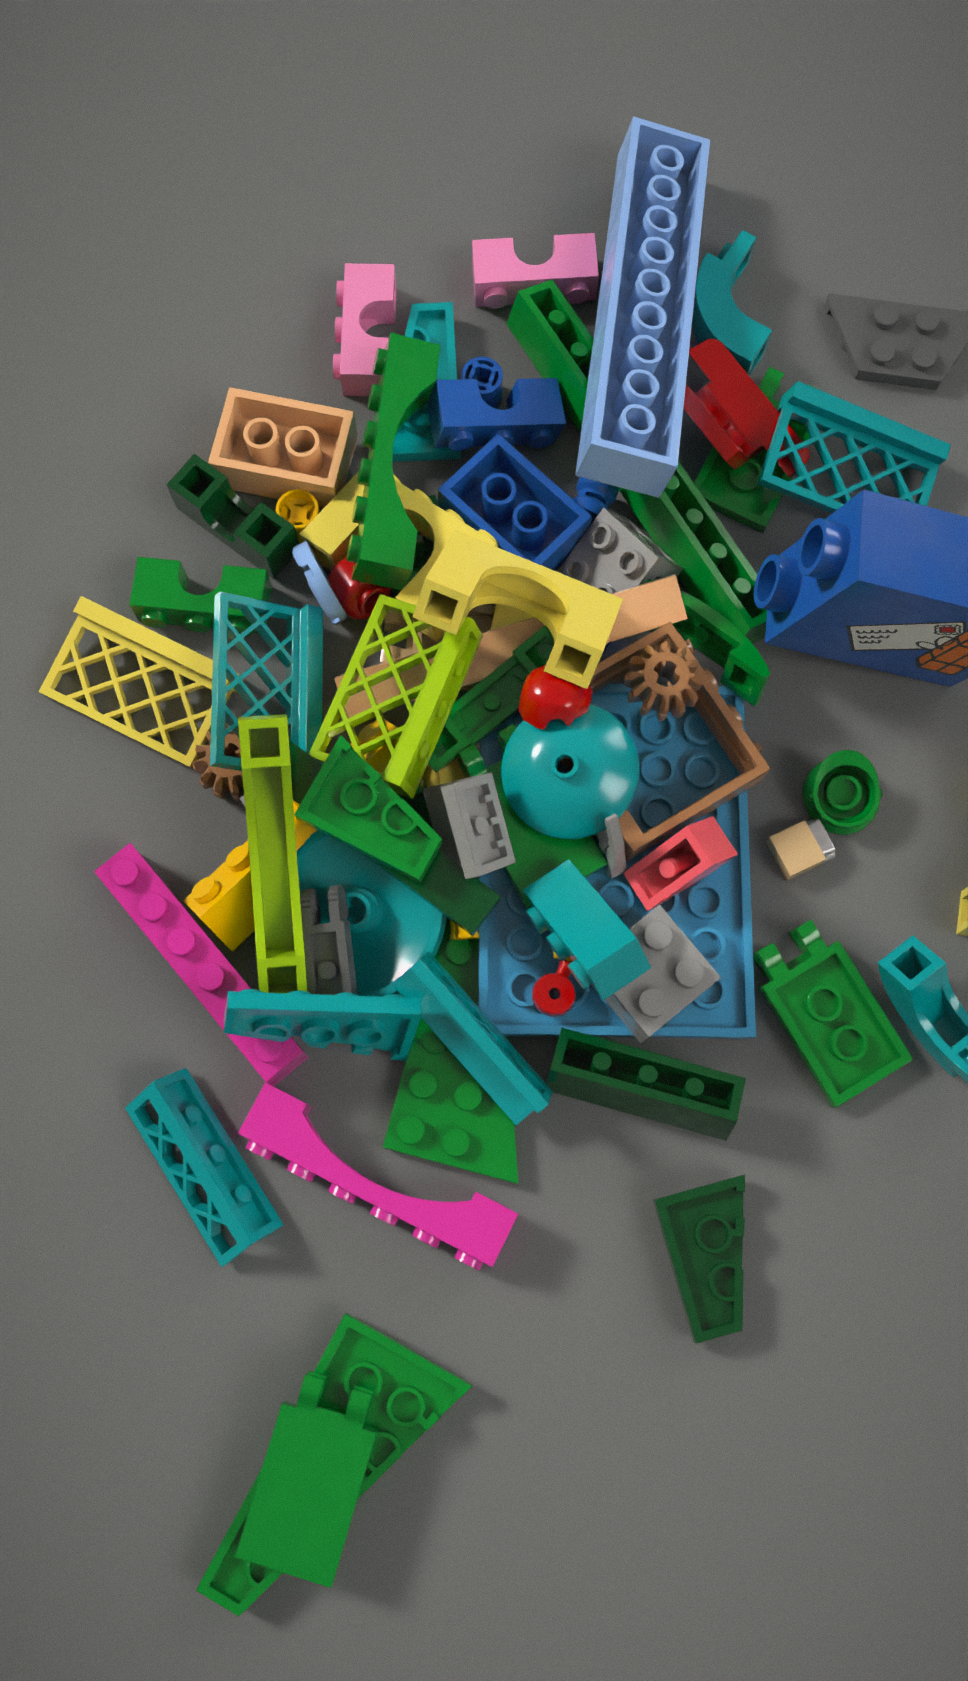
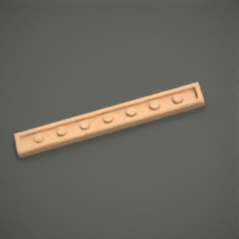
M676 575L612 593V595L622 598L623 601L607 643L662 627L669 622L676 623L688 619ZM533 617L483 632V638L462 686L479 682L486 678L512 656L513 650L542 628L544 624ZM413 653V654H410V655H407V656H403V657L394 659V660H395V663H398V662H400V661H402V660H404V659H406V658H409V657H411V656H413V655H415V654H417V653ZM434 657L429 659L430 664H432ZM387 661L364 668L368 677L390 667ZM420 663L400 673L406 689L410 690L424 682L427 675L424 663ZM344 675L334 678L337 689ZM394 676L371 687L378 704L401 694ZM365 690L350 696L345 706L349 718L372 707Z

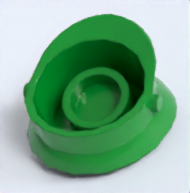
M840 750L829 755L809 772L803 785V801L809 816L812 819H819L827 832L840 835L860 832L872 823L879 810L880 798L883 797V791L880 789L875 767L866 756L854 750Z

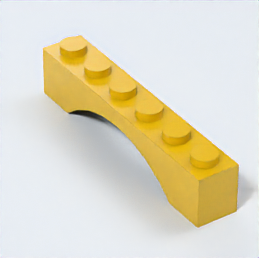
M377 720L366 725L358 735L360 745L383 735ZM385 720L389 732L398 728ZM399 739L393 741L395 746ZM386 744L364 756L367 764H370L376 771L384 773L391 758V753ZM293 802V808H294V814H295V812L297 811V809H298L299 806L296 805V804ZM294 816L297 851L317 830L297 820ZM248 840L243 845L233 849L228 854L225 862L209 877L200 880L192 889L191 894L183 900L232 952L255 931Z

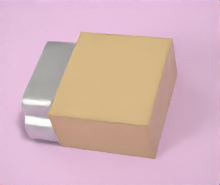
M816 818L795 824L770 836L766 841L786 881L835 857V847L819 819L816 820Z

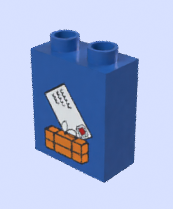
M863 489L826 519L817 518L813 520L802 538L780 555H769L758 571L754 586V601L758 608L767 610L765 644L948 687L964 681L968 678V517Z

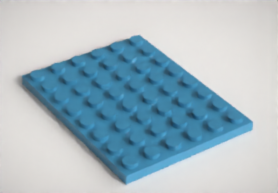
M610 683L593 693L591 704L604 709L617 718L626 728L635 744L640 767L639 781L635 796L627 810L642 833L740 775L694 706H685L683 716L678 719L668 711L665 720L659 722L656 717V710L650 709L647 715L641 716L639 711L643 704L642 701L628 703L627 696L632 688L624 686V684ZM718 686V692L725 703L733 705L739 712L743 720L742 728L745 731L744 699L726 686ZM519 711L480 742V754L486 768L503 759V752L496 741L499 737L498 732L512 724L518 727L524 721ZM560 760V762L558 763V771L563 774L568 773L564 764ZM747 790L693 822L695 823L713 816L738 855L702 880L660 904L721 978L649 1038L753 1039L756 1037ZM674 833L673 835L669 836L668 838L664 839L663 841L659 842L658 844L654 845L653 847L649 848L648 850L644 851L643 853L626 862V870H628L634 864L639 862L641 859H643L657 847L662 845L676 833ZM593 835L592 837L599 847L600 841L596 835ZM600 849L601 853L603 854L604 858L606 859V861H607V863H608V859H607L606 854L603 853L602 850ZM607 864L605 868L586 879L630 929L652 910L647 911L623 873L610 879L607 874ZM503 868L479 876V880L501 896L500 902L478 929V1007L504 1036L559 1037L561 1028H566L595 1037L636 1038L607 1002L601 999L594 988L590 985L583 989L572 973L568 979L574 985L576 999L569 1012L559 1017H550L542 1014L535 1007L532 1000V989L535 982L545 974L556 973L560 964V959L554 958V950L546 939L550 932L547 930L540 934L525 912L527 909ZM552 990L549 992V996L552 999L559 998V994L556 991Z

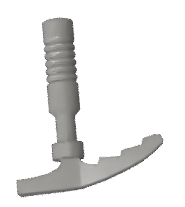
M616 814L605 818L607 831L605 829L595 834L600 841L598 844L600 849L607 856V874L610 879L626 871L623 835Z

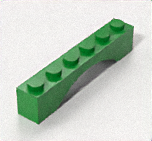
M390 332L385 349L377 348L372 373L379 375L378 385L372 384L367 407L368 410L374 411L373 421L368 420L366 423L362 447L369 448L368 459L362 458L357 478V484L364 485L363 497H356L352 514V522L359 524L358 535H351L346 561L354 563L351 580L402 590L413 571L418 531L406 514L397 493L392 469L393 444L395 436L401 427L428 402L437 377L439 344Z

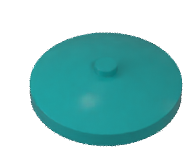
M318 830L297 850L300 897L302 890L315 889L320 902L321 918L319 924L330 923L327 895L329 887L341 885L346 893L348 907L346 921H350L358 996L383 997L398 993L392 985L398 977L428 951L435 957L442 942L447 917L362 853Z

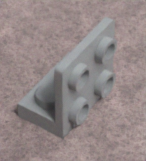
M603 508L557 572L612 594L645 584L648 579L655 580L657 576L665 578L676 575L678 577L684 568L630 519Z
M492 772L431 786L423 790L433 829L442 838L443 843L439 851L462 867L465 879L479 877L516 863Z

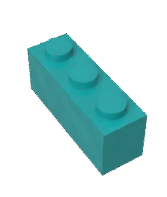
M569 859L523 889L532 906L525 911L540 934L547 930L550 932L546 939L559 959L563 961L569 957L572 960L568 964V968L583 989L591 985L601 999L605 1000L651 969L635 935Z

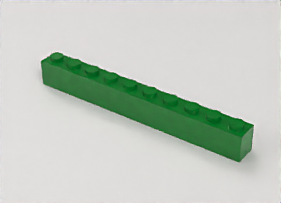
M553 279L518 291L506 325L542 378H557L563 409L581 434L594 338ZM678 461V467L660 498L619 488L620 493L652 540L684 568L678 575V578L688 593L726 617L752 644L763 639L766 633L767 610L758 608L754 601V586L757 573Z

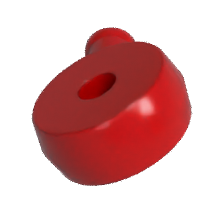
M560 960L556 973L543 975L533 986V1003L546 1016H562L569 1012L575 1003L576 991L574 985L568 979L571 974L568 964L571 962L567 960ZM552 990L556 991L559 994V998L552 999L549 996V992Z

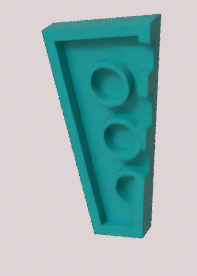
M453 302L412 304L405 336L439 344L440 352L436 380H457ZM426 404L407 420L395 436L392 462L461 459V451H453L449 448H434Z
M245 989L239 992L228 991L224 1013V1033L284 1042L292 1035L301 1037L307 1043V1046L325 1049L332 1042L351 1045V1053L370 1056L374 1048L390 1051V1059L406 1061L422 1016L421 998H406L399 994H389L383 997L358 996L350 992L337 995L310 994L306 991H292L289 993H263L256 989Z

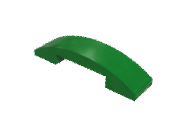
M680 590L688 619L672 623L685 641L689 639L694 648L724 668L720 683L755 707L760 703L771 674L759 651L726 617L699 599ZM659 628L652 629V630H649V631L652 633L653 631H655V630H657V629H659Z
M545 625L513 650L512 656L454 703L428 763L435 773L458 759V752L472 745H477L519 711L520 696L527 675L537 667L547 664L554 646L553 636Z

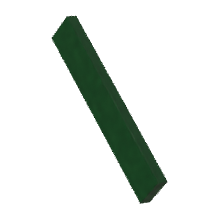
M289 740L293 802L299 806L323 764ZM440 851L437 852L421 883L366 856L471 936L476 933L501 900L499 894L476 877L465 879L462 867Z

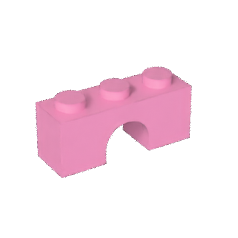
M595 233L554 235L552 257L540 265H529L519 260L514 252L513 238L472 240L475 307L497 309L506 305H513L518 291L553 279L569 303L579 304L588 300H596L599 273Z
M345 263L344 281H337V306L343 307L342 317H335L336 343H341V354L333 355L334 380H341L343 396L369 397L372 384L378 385L379 375L372 373L377 348L385 349L388 338L373 337L365 332L378 324H395L397 288L394 264Z

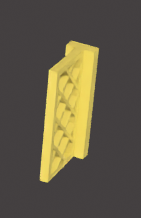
M81 596L73 610L78 616L39 692L193 768V762L197 761L200 757L195 751L196 745H206L208 741L206 733L211 731L212 705L209 710L194 715L188 693L202 688L212 691L213 660ZM87 629L98 635L103 651L82 658L78 644ZM108 640L119 646L110 648ZM127 651L136 653L141 670L119 677L113 656ZM73 656L74 661L69 663L70 659ZM145 658L156 664L148 667ZM106 659L112 680L91 687L85 666ZM77 669L83 690L67 696L55 691L62 675ZM166 669L173 671L178 689L157 696L150 675ZM183 677L195 683L185 686ZM143 678L149 699L128 706L122 685ZM234 687L226 693V703L232 692L237 694ZM115 688L120 709L106 714L98 712L93 695ZM181 696L187 717L165 724L159 703ZM86 698L88 707L77 702V700ZM152 706L158 728L143 733L136 731L131 713ZM123 716L126 725H124V724H122V723H120V722H118V721H116V720H114V719ZM204 720L199 729L197 722ZM190 725L194 741L187 755H184L173 749L168 732ZM161 735L164 744L152 738Z

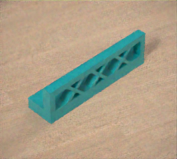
M429 951L392 983L402 996L406 998H421V1018L515 1125H518L534 1110L539 1113L549 1105L553 1091Z
M187 1068L153 1081L125 1107V1110L221 1268L232 1262L252 1245L270 1236L284 1225ZM149 1102H151L158 1114V1125L154 1124L144 1108ZM172 1143L176 1144L183 1154V1164L178 1163L172 1154ZM196 1183L202 1185L205 1190L207 1204L202 1203L196 1193ZM221 1224L227 1226L237 1243L231 1248L221 1234Z

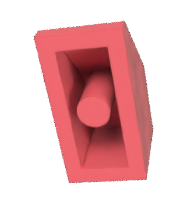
M711 816L687 825L623 874L645 909L650 911L702 880L738 855L715 818Z

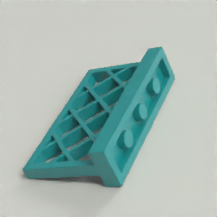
M797 381L781 397L777 410L780 412L757 484L832 514L851 499L850 493L865 487L868 491L879 493L874 482L890 475L900 496L898 499L927 506L939 465L947 460L951 444ZM790 418L805 425L810 439L794 445L787 430ZM830 436L842 439L849 454L833 461L823 440ZM783 444L785 450L780 452L781 446ZM814 444L824 466L808 473L798 451ZM870 451L881 456L887 469L873 477L861 456ZM786 456H789L798 475V478L789 482L772 475L776 461ZM852 460L862 482L846 489L836 467ZM906 467L924 473L920 488L909 492L900 473V470ZM827 471L837 493L829 497L818 494L811 478ZM917 496L916 501L914 502L912 497Z
M222 591L215 595L210 766L242 771L241 758L224 755L225 736L233 730L239 738L238 719L226 705V693L233 687L250 707L240 717H249L252 713L256 716L269 715L262 705L275 696L285 708L289 740L309 754L322 725V607L307 604L302 609ZM228 607L241 610L252 625L239 634L228 620ZM270 616L287 620V637L281 642L264 623ZM254 629L257 630L271 648L260 659L243 639ZM234 645L251 665L239 676L227 662V650ZM274 654L286 667V678L281 683L277 682L263 664ZM254 670L270 689V692L259 701L242 681Z

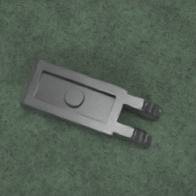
M334 885L328 889L330 923L319 924L321 918L320 902L315 889H304L301 893L300 904L307 992L310 994L337 995L350 992L358 995L350 921H346L348 915L347 898L341 885Z

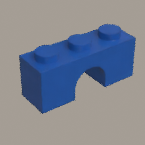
M557 378L517 379L506 399V410L495 409L485 403L480 395L477 379L436 380L427 402L434 448H449L453 451H462L470 447H483L497 434L501 435L512 446L529 445L531 448L538 449L554 444L566 425Z

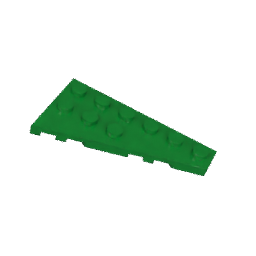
M448 920L435 958L478 1006V938L450 940L451 930L450 920ZM421 1018L406 1059L383 1148L518 1184L513 1121Z
M346 1312L314 1372L328 1376L319 1406L346 1414L349 1399L355 1385L374 1390L364 1426L376 1429L378 1432L358 1499L472 1387V1384ZM261 1470L196 1589L197 1592L238 1617L283 1574L282 1572L235 1558Z

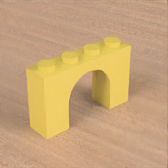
M358 472L300 533L302 541L309 543L321 565L329 571L332 570L337 562L347 557L351 535H358L359 524L352 522L356 497H363L364 485L357 484ZM394 475L397 493L406 514L417 531H421L422 536H425L434 544L432 554L427 563L395 597L397 600L417 605L424 580L454 530L495 547H498V542L487 531L482 529L476 531L465 524L461 516L451 509L444 511L433 504L432 500L419 489L412 491L404 486ZM411 617L413 623L419 621V620H417V619ZM431 626L421 632L437 642L446 631Z
M454 530L424 580L413 618L457 635L467 614L476 606L501 604L520 609L541 621L553 636L554 646L544 672L588 689L623 599Z

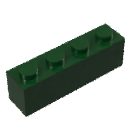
M561 1028L547 1085L553 1093L727 1141L738 1120L746 1078Z

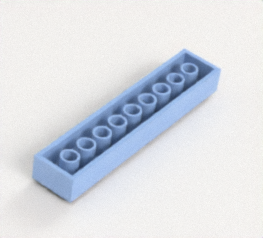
M634 116L617 158L575 476L660 498L678 467L710 139Z

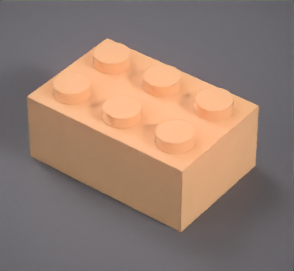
M229 387L208 464L228 478L229 484L234 491L279 499L289 490L302 489L314 495L319 508H324L346 485L358 439L354 411Z

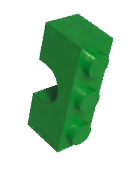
M137 557L129 605L138 621L146 626L165 628L167 624L180 625L190 631L204 633L214 629V603L217 593L222 591L270 602L272 585L266 569L223 565L219 585L208 594L194 595L187 592L189 578L181 561ZM228 607V620L239 634L252 625L241 610ZM254 629V630H252L249 634H247L245 637H249V636L252 635V633H258V632H257L256 629Z

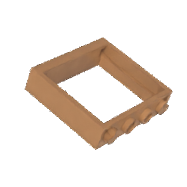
M671 622L667 623L599 662L590 682L593 693L623 677L626 673L631 672L628 667L630 659L633 656L641 657L643 647L648 644L658 652L661 643L667 641L670 646V652L676 654L678 649L685 647L687 652L684 661L696 660L690 640L684 641ZM700 664L694 674L703 677V684L699 690L695 691L698 700L694 707L740 775L642 833L629 811L626 810L619 818L626 862L758 784L770 770L767 765L768 763L760 753L763 750L762 746L758 742L750 740L742 728L743 720L739 712L733 705L725 703L718 692V683L714 675L707 668L702 669ZM563 758L561 760L567 771L570 772L574 766L573 759Z

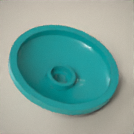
M590 704L588 712L575 718L569 726H566L561 719H553L542 730L526 721H522L511 735L505 747L501 765L503 789L510 806L528 826L554 838L581 839L593 836L607 829L605 818L616 814L619 819L625 813L637 790L640 767L635 744L623 724L609 712ZM571 758L574 762L573 769L565 774L558 771L560 760Z

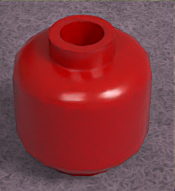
M344 558L334 565L328 576V581L344 611L350 618L357 620L370 618L379 595L382 594L390 597L391 588L351 580L354 563L348 562Z

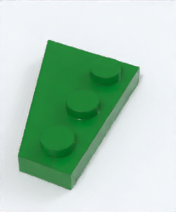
M342 735L339 736L294 814L296 819L418 883H421L443 843L442 838L403 798L401 799L370 764H367Z

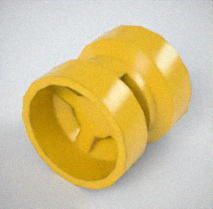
M302 489L289 490L278 499L276 505V513L295 526L298 541L301 544L303 541L300 533L320 513L318 502L314 495Z

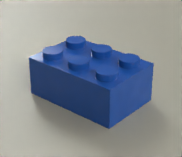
M499 434L492 438L438 489V504L444 511L451 509L461 516L465 524L476 531L482 529L490 533L498 542V548L554 571L566 560L591 524L592 516Z

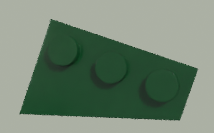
M745 1174L653 1199L695 1344L740 1332L743 1329L744 1270H742V1247L745 1218H743Z

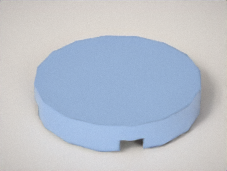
M304 541L293 547L292 553L298 566L305 570L304 574L309 582L308 585L326 616L330 617L332 624L337 625L348 619L349 616L344 611L328 581V575L309 543Z

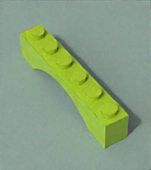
M287 715L239 717L238 727L259 990L263 993L307 992Z

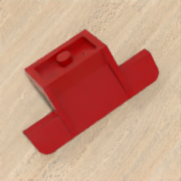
M708 339L690 348L689 355L711 382L706 384L697 393L686 385L683 408L724 460L736 470L762 450L766 449L768 451L780 413L721 341ZM788 424L787 430L794 445L803 442ZM783 444L781 446L780 452L785 450ZM807 447L798 451L804 466L810 458V451ZM789 456L776 461L789 478L796 474Z

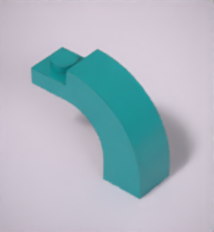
M742 230L733 244L727 242L723 246L718 257L708 252L704 257L696 280L692 328L698 344L708 339L721 341L750 376L766 352L772 330L746 316L737 307L731 295V289L750 263L757 238Z
M912 935L877 962L882 983L898 1014L926 1051L949 1075L955 1077L958 1074L968 1083V1013L951 988L946 962Z

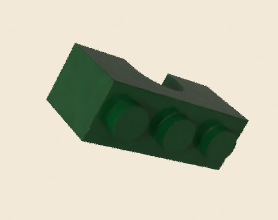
M193 454L166 484L178 510L257 568L266 569L268 576L272 579L293 558V547L299 545L295 526L262 502L255 509L248 505L235 493L225 475L196 454Z

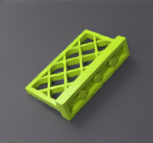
M380 594L309 755L324 764L329 755L325 751L331 738L346 730L354 750L366 763L365 754L387 744L391 758L385 772L378 773L397 794L413 799L483 635L473 618L466 616L457 635L446 631L440 643L424 650L418 632L432 625L420 620L413 623L411 617L413 618L416 605ZM390 610L403 614L408 626L384 636L381 625L387 611ZM412 636L419 653L395 663L389 646ZM380 650H384L390 667L367 677L363 668L367 657ZM434 657L432 664H430L429 659ZM420 663H424L427 670L424 682L407 690L400 673ZM394 676L401 694L378 704L371 687ZM365 690L372 707L349 718L345 708L349 697ZM416 698V701L413 705L411 700ZM405 703L409 711V717L405 725L389 732L382 714ZM376 717L383 735L360 745L353 727ZM399 739L395 746L393 741Z

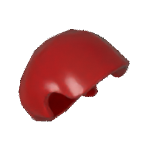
M546 665L537 667L527 675L520 696L519 712L524 721L543 730L553 719H561L566 726H569L575 718L588 712L593 695L590 684L588 689L544 672Z

